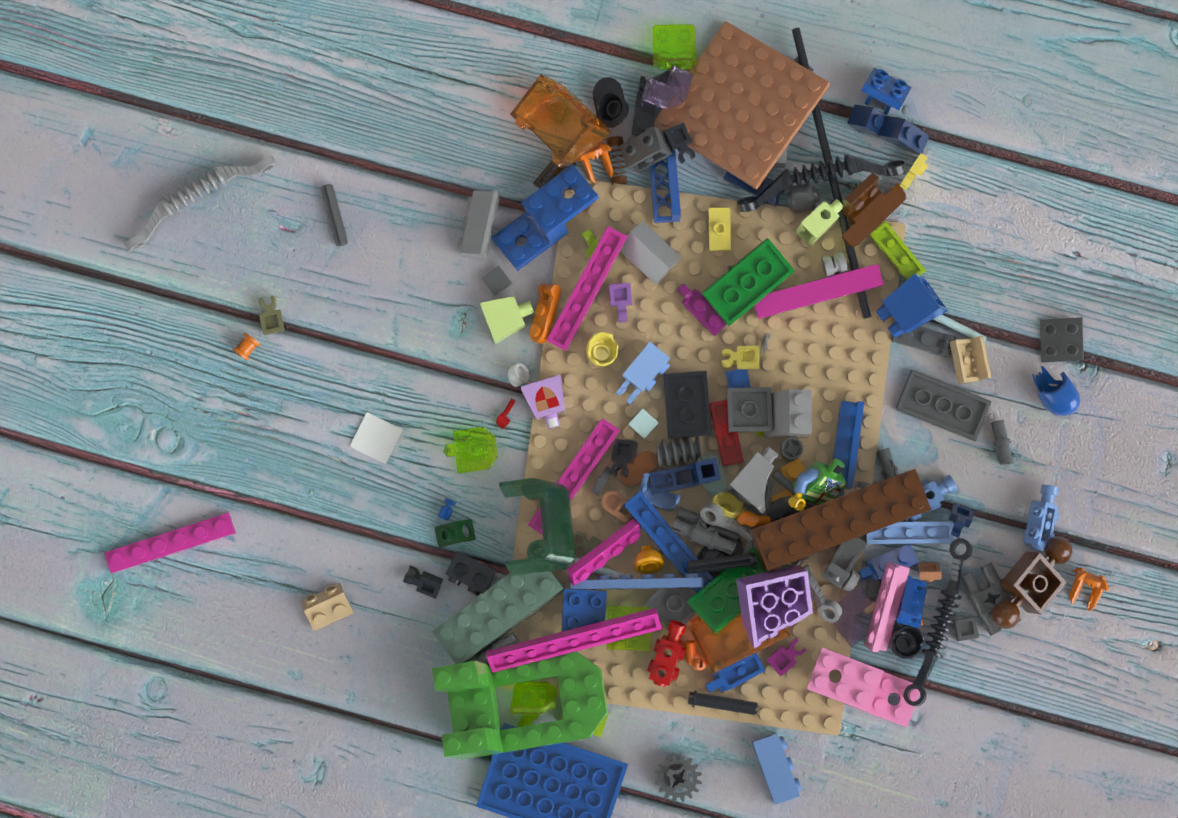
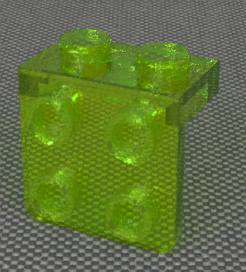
M673 24L655 25L653 27V68L658 67L661 70L671 69V67L692 69L693 66H696L697 53L694 25Z

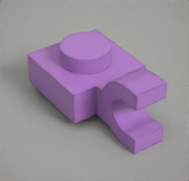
M610 284L611 307H617L619 323L627 322L626 306H632L631 284Z

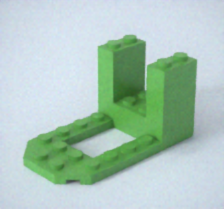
M577 651L493 673L490 665L478 661L432 668L435 690L448 694L453 733L442 735L444 756L447 758L463 760L591 738L596 731L595 729L608 714L602 669ZM553 677L558 678L564 720L502 730L495 687Z

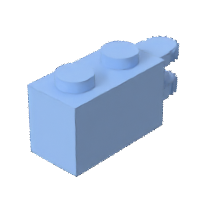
M649 342L623 373L622 377L626 381L616 393L620 396L627 390L630 384L634 386L636 390L631 393L626 401L631 404L645 389L648 392L656 384L654 378L659 373L663 375L670 367V364H668L670 357L653 343Z

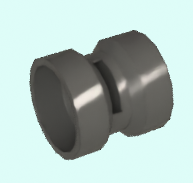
M796 438L786 439L780 447V454L788 461L799 458L803 452V445Z

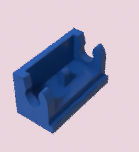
M908 576L896 622L920 628L927 592L924 588L927 587V583Z

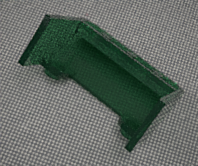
M537 478L499 482V487L505 498L524 496L529 500L540 499L543 539L535 540L528 545L527 559L505 561L511 576L563 570L571 567L576 561L571 500L567 487L563 484Z

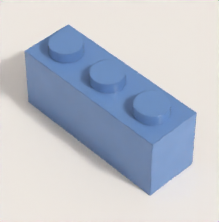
M778 733L752 741L773 804L777 805L799 797L798 791L802 790L798 778H793L791 770L794 769L791 758H786L784 749H787L783 736L779 737Z

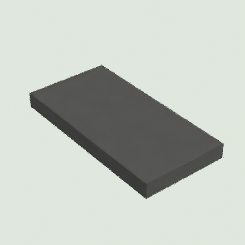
M911 369L895 410L976 442L992 401Z

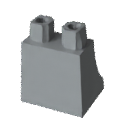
M769 446L762 455L757 452L726 488L728 492L736 496L739 501H743L744 505L757 515H762L766 510V484L774 468V465L771 463L778 456Z

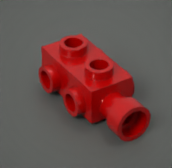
M670 620L667 628L669 631L668 636L663 635L661 640L657 639L653 651L657 653L655 659L650 660L647 669L650 672L649 679L653 680L655 685L665 687L666 685L670 686L672 680L677 681L680 672L677 664L679 660L683 661L687 648L683 647L684 641L680 640L687 626L682 622ZM665 649H670L672 655L665 654ZM663 669L666 674H660L658 670Z

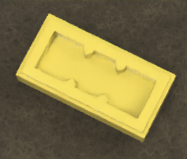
M709 208V252L731 251L730 208Z

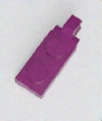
M682 284L677 289V292L684 298L681 301L684 308L714 337L727 325L696 288L691 291L685 284Z

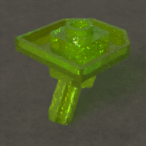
M486 427L453 431L454 444H446L445 449H443V453L447 457H456L458 474L490 470L498 458L496 436Z
M549 682L514 684L510 713L522 714L518 727L532 725L534 719H538L539 714H544L556 707L558 692L555 686Z

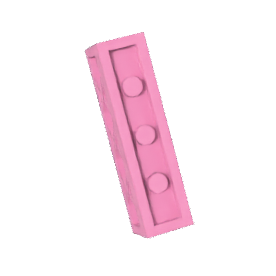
M890 562L886 564L864 643L873 652H878L879 650L887 651L910 570L907 566Z

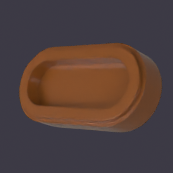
M651 451L641 452L635 457L634 464H627L629 469L627 478L621 475V470L620 480L622 484L627 487L638 485L645 473L653 472L658 464L657 456Z

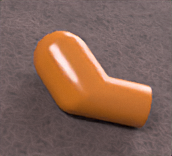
M742 511L737 517L738 523L743 526L747 524L751 527H760L771 523L769 516L757 515L750 511Z
M686 640L684 642L685 648H687L685 653L686 662L698 671L704 670L706 668V661L696 652L695 641Z

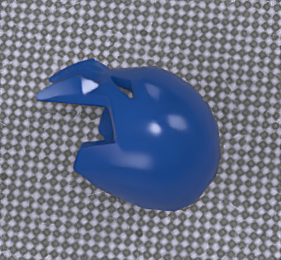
M1041 366L1042 373L1038 372L1039 375L1036 374V376L1032 374L1033 382L1039 392L1038 396L1047 411L1057 416H1067L1076 412L1080 406V393L1065 372L1060 374L1063 380H1054L1044 366Z

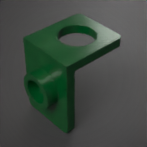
M471 519L455 521L435 527L439 548L476 540ZM463 525H466L469 529L468 537L463 534Z

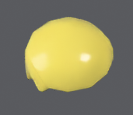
M606 332L594 334L586 345L587 357L598 367L612 364L618 356V344L613 339V335Z
M720 492L712 500V503L721 507L724 516L737 519L738 515L745 511L743 509L744 502L739 501L736 496L729 492Z

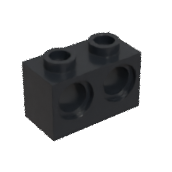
M457 551L445 574L450 576L448 581L458 586L463 583L469 586L467 589L469 592L479 596L480 592L484 593L487 591L497 571ZM460 563L464 564L467 568L466 573L462 576L456 575L454 571L455 566ZM479 573L484 574L486 577V582L482 586H477L474 583V577Z

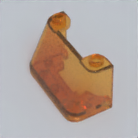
M540 74L510 113L516 120L514 123L519 128L531 130L553 151L551 153L553 156L552 161L561 168L563 166H570L606 139L611 132L569 89L543 74Z
M741 614L716 635L699 617L690 620L692 625L688 626L711 674L791 635L788 627L777 631L778 634L776 636L767 638L761 642V645L753 648L742 622Z

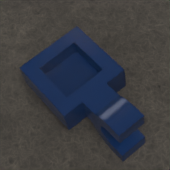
M953 503L949 515V520L954 523L951 531L952 536L959 538L962 528L964 526L969 528L974 510Z

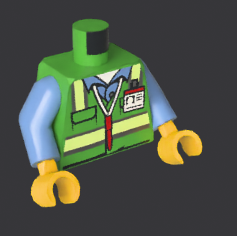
M836 458L830 465L815 462L808 470L800 473L797 480L792 484L795 496L790 497L789 505L796 510L803 511L806 506L805 501L819 505L843 496L846 481L841 471L845 467L844 463Z

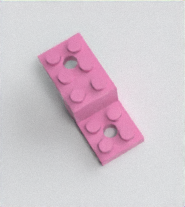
M821 648L806 689L904 727H908L915 707L907 704L903 697L905 688L913 684L912 682ZM834 669L838 670L841 674L840 680L835 683L829 679V672ZM918 689L911 691L910 699L912 701H917L920 694ZM891 693L898 694L900 701L897 705L889 704L888 696Z

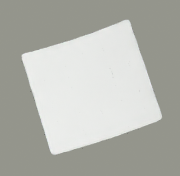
M367 412L350 447L386 464L403 430Z

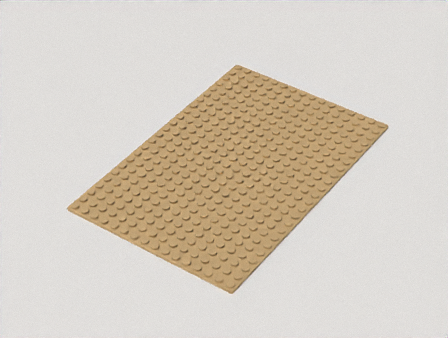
M585 179L598 194L599 199L565 223L568 234L558 241L552 284L560 286L561 295L551 331L589 262V258L584 252L589 246L582 237V233L590 229L598 242L602 238L607 226L627 236L631 230L644 221L682 258L656 285L625 255L619 252L568 350L565 351L548 341L543 343L538 381L558 375L561 376L565 412L557 414L560 426L548 429L545 418L536 420L533 415L511 572L536 553H539L541 546L581 559L584 557L582 553L585 549L574 548L571 545L572 541L576 544L582 542V538L576 534L577 531L582 532L589 541L592 536L605 541L625 525L603 509L601 505L602 497L606 492L616 491L630 499L638 492L641 482L634 487L623 485L620 480V472L622 470L620 469L616 477L611 474L598 496L592 492V488L605 467L609 466L611 468L616 463L611 460L615 439L636 441L638 446L635 457L643 451H651L657 456L656 442L658 446L661 439H664L667 445L669 443L663 375L659 373L654 378L656 384L649 392L645 389L631 404L626 401L631 393L636 390L634 386L630 384L627 390L620 396L616 393L626 381L622 377L623 373L649 342L653 343L670 357L668 362L670 367L664 374L707 371L709 403L727 399L728 385L725 372L739 370L737 369V364L728 368L722 366V360L730 359L728 356L723 357L722 350L730 349L733 352H737V346H759L760 352L762 351L760 350L762 348L761 345H763L761 343L764 342L762 341L765 336L764 333H770L765 354L759 353V369H747L751 388L771 387V393L789 389L811 390L812 433L807 438H796L803 445V452L799 459L805 470H808L815 462H821L826 465L831 464L840 401L855 403L862 401L864 402L854 484L851 490L844 489V495L862 489L857 487V482L859 484V481L866 482V484L869 483V485L870 483L872 484L892 337L888 327L894 322L893 316L882 321L876 311L883 305L882 301L898 288L900 273L869 235L854 248L859 268L878 264L884 284L880 287L865 290L871 313L870 318L863 319L857 293L761 319H758L755 306H753L732 325H726L714 337L684 308L681 302L684 298L677 292V289L682 284H685L691 291L696 288L702 293L727 272V266L735 265L766 238H769L795 270L770 293L827 278L822 267L821 257L827 255L831 257L841 251L845 256L848 272H850L851 268L844 240L842 239L839 220L837 219L809 247L795 231L801 222L813 211L796 213L790 207H774L773 205L763 204L756 210L739 212L738 200L679 192L680 222L654 223L651 188L617 183L611 185L609 182L602 181L592 183L591 180ZM656 189V193L662 198L669 193L667 190ZM566 190L564 198H571L574 195V191ZM664 204L658 209V217L671 216L670 209ZM709 208H730L731 251L709 252ZM847 218L848 224H849V228H850L851 226H853V224H852V223L850 222V220ZM886 221L904 242L905 224ZM610 284H631L632 306H626L627 322L619 323L617 307H611ZM599 332L612 334L613 339L618 344L617 358L612 364L605 367L594 365L586 354L588 340ZM642 408L659 422L645 439L628 425ZM710 412L712 435L699 437L701 458L698 457L697 462L716 458L721 480L692 488L670 491V493L681 495L678 506L674 510L665 511L657 507L654 508L671 528L680 506L698 514L705 504L712 503L715 495L720 492H728L726 488L757 452L762 455L768 446L778 454L771 463L774 465V468L768 478L773 479L775 482L771 488L769 508L772 504L771 497L786 490L785 487L771 476L776 470L781 473L779 468L792 462L784 459L780 454V447L788 438H764V432H738L744 462L722 467ZM601 419H605L618 428L620 432L548 535L544 537L528 526V523ZM691 437L693 443L695 441V437ZM678 438L673 439L675 444H677ZM682 438L684 444L686 443L687 438ZM689 458L688 465L693 463L692 458ZM681 459L680 464L676 465L675 461L672 460L671 466H668L664 460L662 467H659L657 464L653 472L685 466V463ZM743 505V509L745 511H750L745 505ZM622 506L619 512L625 515L627 509ZM708 511L710 515L715 517L712 512ZM641 529V536L635 543L626 546L618 556H613L603 566L621 572L624 575H633V579H641V575H654V579L663 578V574L674 573L683 578L647 533ZM676 533L697 558L704 545L694 541L690 542L688 537ZM866 534L858 538L865 542ZM739 535L738 538L741 540L744 549L747 543L745 542L746 539ZM646 545L652 546L653 550L659 552L664 560V567L653 574H641L634 569L635 558L641 552V547ZM839 545L802 558L800 567L806 564L810 566L811 573L826 600H833L841 606V616L836 622H827L820 616L816 603L811 598L812 614L794 625L780 630L776 636L767 638L756 648L752 647L742 622L741 614L716 635L695 614L686 623L685 633L681 635L680 640L684 642L686 640L695 641L696 652L705 659L706 668L702 671L694 669L686 662L684 656L683 661L679 660L677 668H680L677 681L672 680L670 686L661 687L655 685L653 680L649 679L650 672L647 671L650 660H654L657 653L653 651L657 639L661 640L663 635L668 636L669 631L662 622L661 630L577 652L602 669L606 701L609 704L839 735L844 703L806 688L821 648L850 658L860 579L855 588L848 593L822 577V573ZM864 550L851 571L853 570L858 573L861 570ZM542 555L566 589H570L567 569L572 565ZM592 572L589 575V580H598V576L602 575ZM659 588L591 591H607L606 621L649 610L644 603ZM564 591L504 635L501 640L511 632L516 634L519 642L561 632ZM797 638L799 641L794 645V649L800 651L805 647L807 651L802 655L795 656L794 659L797 663L780 677L766 659L781 646H784L787 650L791 641ZM665 649V654L672 655V651ZM756 651L766 670L765 672L728 691L721 692L719 688L710 693L707 691L705 684L715 680L713 674L717 673L716 671ZM663 669L658 670V673L666 674ZM834 669L829 672L830 681L835 683L840 680L841 674L838 670ZM557 677L497 687L560 697ZM694 690H697V693L753 701L758 703V710L756 715L701 706L692 707V705L688 704L690 691L694 692Z

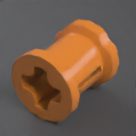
M245 332L242 341L237 347H233L232 350L248 361V356L256 346L259 347L261 344Z

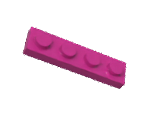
M633 518L567 569L569 581L574 586L579 582L585 581L592 572L602 568L613 556H618L626 546L635 543L641 536L639 523Z

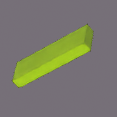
M886 221L869 234V237L905 281L915 273L922 275L927 271Z

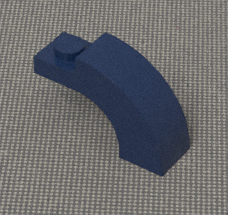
M716 458L648 473L652 495L692 488L721 480Z

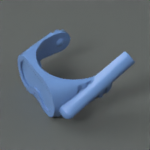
M645 473L638 492L641 491L654 507L665 511L674 510L678 506L681 495L670 492L652 495L650 485L647 483L649 474Z

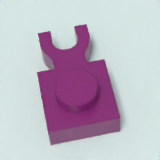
M797 638L791 641L787 650L784 646H781L766 659L780 677L797 663L794 659L795 656L802 655L807 651L805 647L800 651L794 649V645L799 641Z

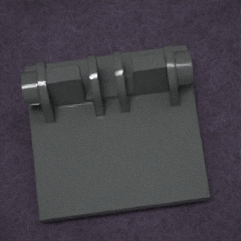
M1083 317L1040 320L1041 363L1080 362V360H1084Z

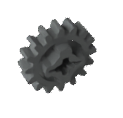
M682 754L680 759H677L675 755H672L671 761L664 758L666 764L664 766L658 765L661 772H655V775L660 777V780L655 781V784H661L662 786L658 790L659 793L665 791L664 798L667 799L671 795L673 802L677 800V797H680L681 801L684 802V796L686 795L690 799L693 798L691 792L698 793L699 791L695 787L696 784H702V781L697 780V777L701 776L702 773L695 771L698 764L692 766V758L685 761ZM676 763L682 764L679 769L672 770L669 768V766ZM689 769L693 774V782H690L687 778ZM683 771L682 778L684 781L682 783L677 782L673 786L675 779L672 776L674 774L678 775ZM664 774H666L670 780V784L668 785V787H666L664 784ZM680 787L688 789L682 793H674Z

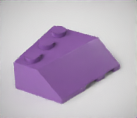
M799 565L736 579L742 622L753 648L761 645V642L767 638L776 636L785 627L792 626L813 613L808 571Z

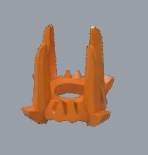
M598 143L597 147L586 151L581 149L575 157L578 162L581 161L585 173L592 183H595V178L589 159L594 160L595 157L598 159L600 156L608 176H613V169L608 151L612 149L604 143Z
M1076 568L1072 571L1076 573L1069 593V599L1073 605L1083 584H1087V587L1091 585L1093 590L1086 607L1088 611H1092L1103 591H1109L1108 583L1102 575L1098 577L1084 571L1085 568Z

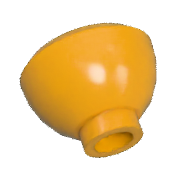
M650 545L641 547V552L637 554L634 561V569L641 574H653L664 567L663 557L659 552L653 550V547Z

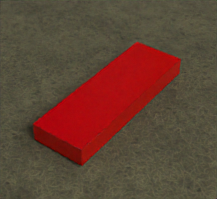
M727 399L709 403L722 467L743 463L744 459L738 432L728 433Z

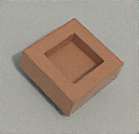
M919 562L917 565L919 580L927 582L941 580L942 571L939 562Z

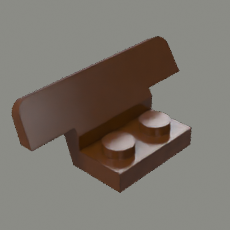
M872 172L844 199L842 213L850 220L853 226L842 235V239L850 247L858 246L906 200V194L898 183L883 195L877 187L879 177Z

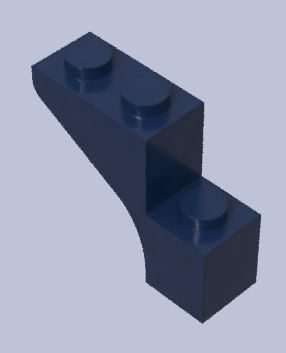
M855 104L847 122L848 125L858 132L877 136L916 155L923 153L929 135L908 120L886 116L870 106Z

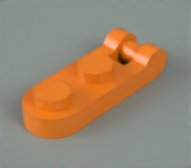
M542 283L538 287L540 296L529 333L531 340L539 344L545 343L551 333L561 295L559 285Z

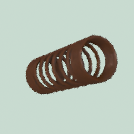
M612 136L606 139L609 147L620 146L624 143L622 136ZM612 149L610 150L611 152L608 153L609 156H611L610 159L615 157H623V155H610V153L622 151L621 149ZM610 160V162H613V163H611V165H612V164H615V163H623V162H625L624 160H621V161H611V160ZM612 166V168H613V170H615V169L626 168V166H620V167H613V166ZM613 172L614 177H610L611 185H614V183L627 184V176H615L626 174L627 172Z

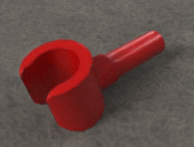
M512 398L496 420L497 425L502 429L511 421L506 416L515 403V400Z

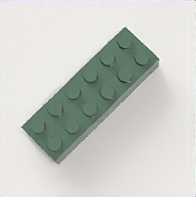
M536 553L432 632L455 664L469 662L490 647L493 642L498 641L561 594L566 588L542 555Z

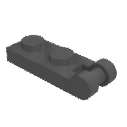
M921 326L910 333H904L892 338V342L945 358L951 357L950 342L956 340V337ZM938 340L944 341L942 348L936 347Z

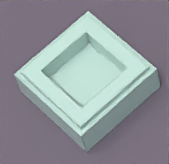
M642 408L628 425L645 439L659 422Z

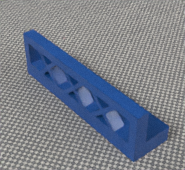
M673 151L672 155L666 157V163L661 160L649 167L654 223L680 222L681 209L676 151ZM659 164L667 169V173L662 178L654 171ZM661 183L669 190V193L664 198L656 193V189ZM664 204L670 209L671 216L658 217V209Z
M840 401L833 460L836 458L844 463L845 467L841 473L846 481L845 489L851 490L854 484L864 402L857 401L856 403Z

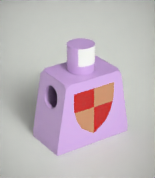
M558 375L521 386L522 393L535 419L545 418L548 429L560 426L557 414L565 412L561 376Z

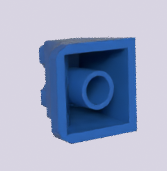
M915 273L882 301L883 305L876 313L882 321L887 320L891 316L894 317L896 322L889 326L888 330L893 337H898L904 333L912 332L948 310L928 281L923 276Z

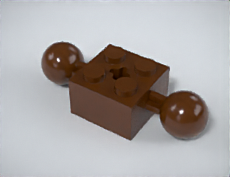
M1063 537L1051 538L1044 549L1045 557L1038 552L1026 551L1004 577L1000 584L1012 598L1009 601L999 602L994 606L992 620L996 626L1002 629L1014 627L1020 619V607L1027 613L1039 615L1047 608L1067 583L1053 568L1055 564L1066 563L1072 556V546L1067 539Z

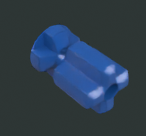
M445 498L444 501L447 504L441 507L438 517L448 521L453 512L451 506L456 505V502Z

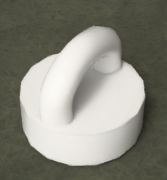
M517 363L509 368L508 379L514 387L528 382L530 375L525 365Z

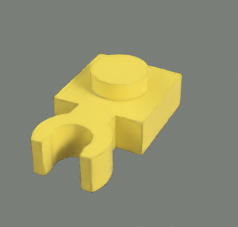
M920 153L901 182V188L907 191L916 175L919 174L921 176L928 166L925 163L928 158L927 156Z
M737 346V352H733L730 349L722 350L723 357H730L728 360H722L723 367L728 368L737 364V369H759V346Z

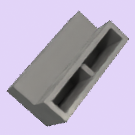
M644 221L629 232L620 250L656 285L682 258Z

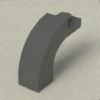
M857 537L840 544L822 573V577L841 588L844 581L848 579L851 569L867 543Z

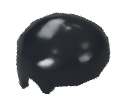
M901 626L892 633L890 648L896 656L902 659L913 658L921 652L922 643L925 638L920 629L912 626Z

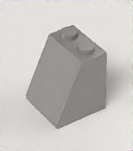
M789 389L771 393L772 431L764 432V438H807L812 433L811 390Z

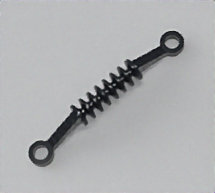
M845 154L844 162H841L837 156L835 164L832 163L830 158L827 159V166H824L823 162L819 161L818 168L815 167L814 163H811L810 170L805 165H802V172H799L797 167H794L793 174L788 169H784L776 180H773L756 197L749 196L739 199L737 201L738 211L750 212L756 210L777 192L788 189L793 190V183H796L798 188H801L803 180L807 186L810 185L811 178L815 184H818L819 176L826 182L827 174L834 180L835 172L842 178L844 170L847 171L849 176L861 171L873 172L884 176H897L906 171L905 162L896 160L881 165Z
M957 538L950 544L949 551L953 557L949 576L950 581H948L946 590H941L940 592L946 598L938 599V602L943 607L935 608L940 613V616H933L932 618L938 623L930 624V627L935 632L927 633V635L933 638L932 641H925L930 646V649H922V652L925 653V659L913 684L907 686L903 694L904 700L911 706L918 707L926 701L927 694L924 685L938 658L943 659V655L938 652V649H946L941 644V641H948V638L943 633H951V630L946 625H953L954 622L949 619V616H956V613L951 608H959V605L954 600H961L962 596L958 595L961 578L960 572H962L963 561L971 556L973 550L970 542L964 538ZM959 544L966 545V551L962 555H957L956 547ZM918 689L920 698L917 701H912L910 693Z

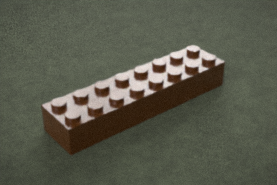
M913 469L752 529L749 533L763 570L767 572L931 510L917 471Z

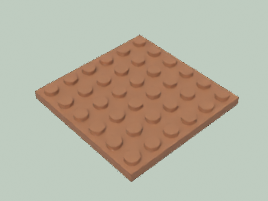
M725 21L679 85L680 89L673 93L656 117L654 126L666 130L684 122L693 141L688 145L689 148H692L699 155L753 188L758 189L830 87V83Z

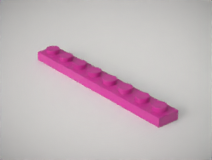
M653 608L486 651V656L493 673L661 630L662 627L657 609Z

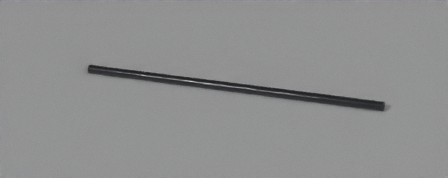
M800 28L792 29L799 63L810 70ZM818 103L813 109L812 115L824 163L827 166V159L830 158L832 163L833 160ZM836 172L834 180L827 174L833 199L836 198L843 205ZM841 210L837 214L840 216L838 220L843 235L849 229L847 217ZM844 241L851 271L860 269L855 248L850 247ZM858 292L857 296L863 319L870 318L871 313L866 292Z

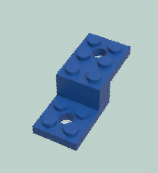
M572 164L522 201L521 204L525 213L491 238L516 271H519L566 236L568 230L565 223L598 200L599 196ZM566 190L574 191V195L571 198L563 197ZM520 237L527 239L526 244L523 246L516 245V241Z

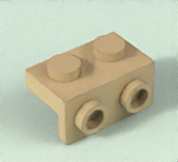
M983 336L950 342L958 384L978 382L991 378Z
M341 583L330 585L324 591L310 594L301 601L303 610L314 631L354 613Z

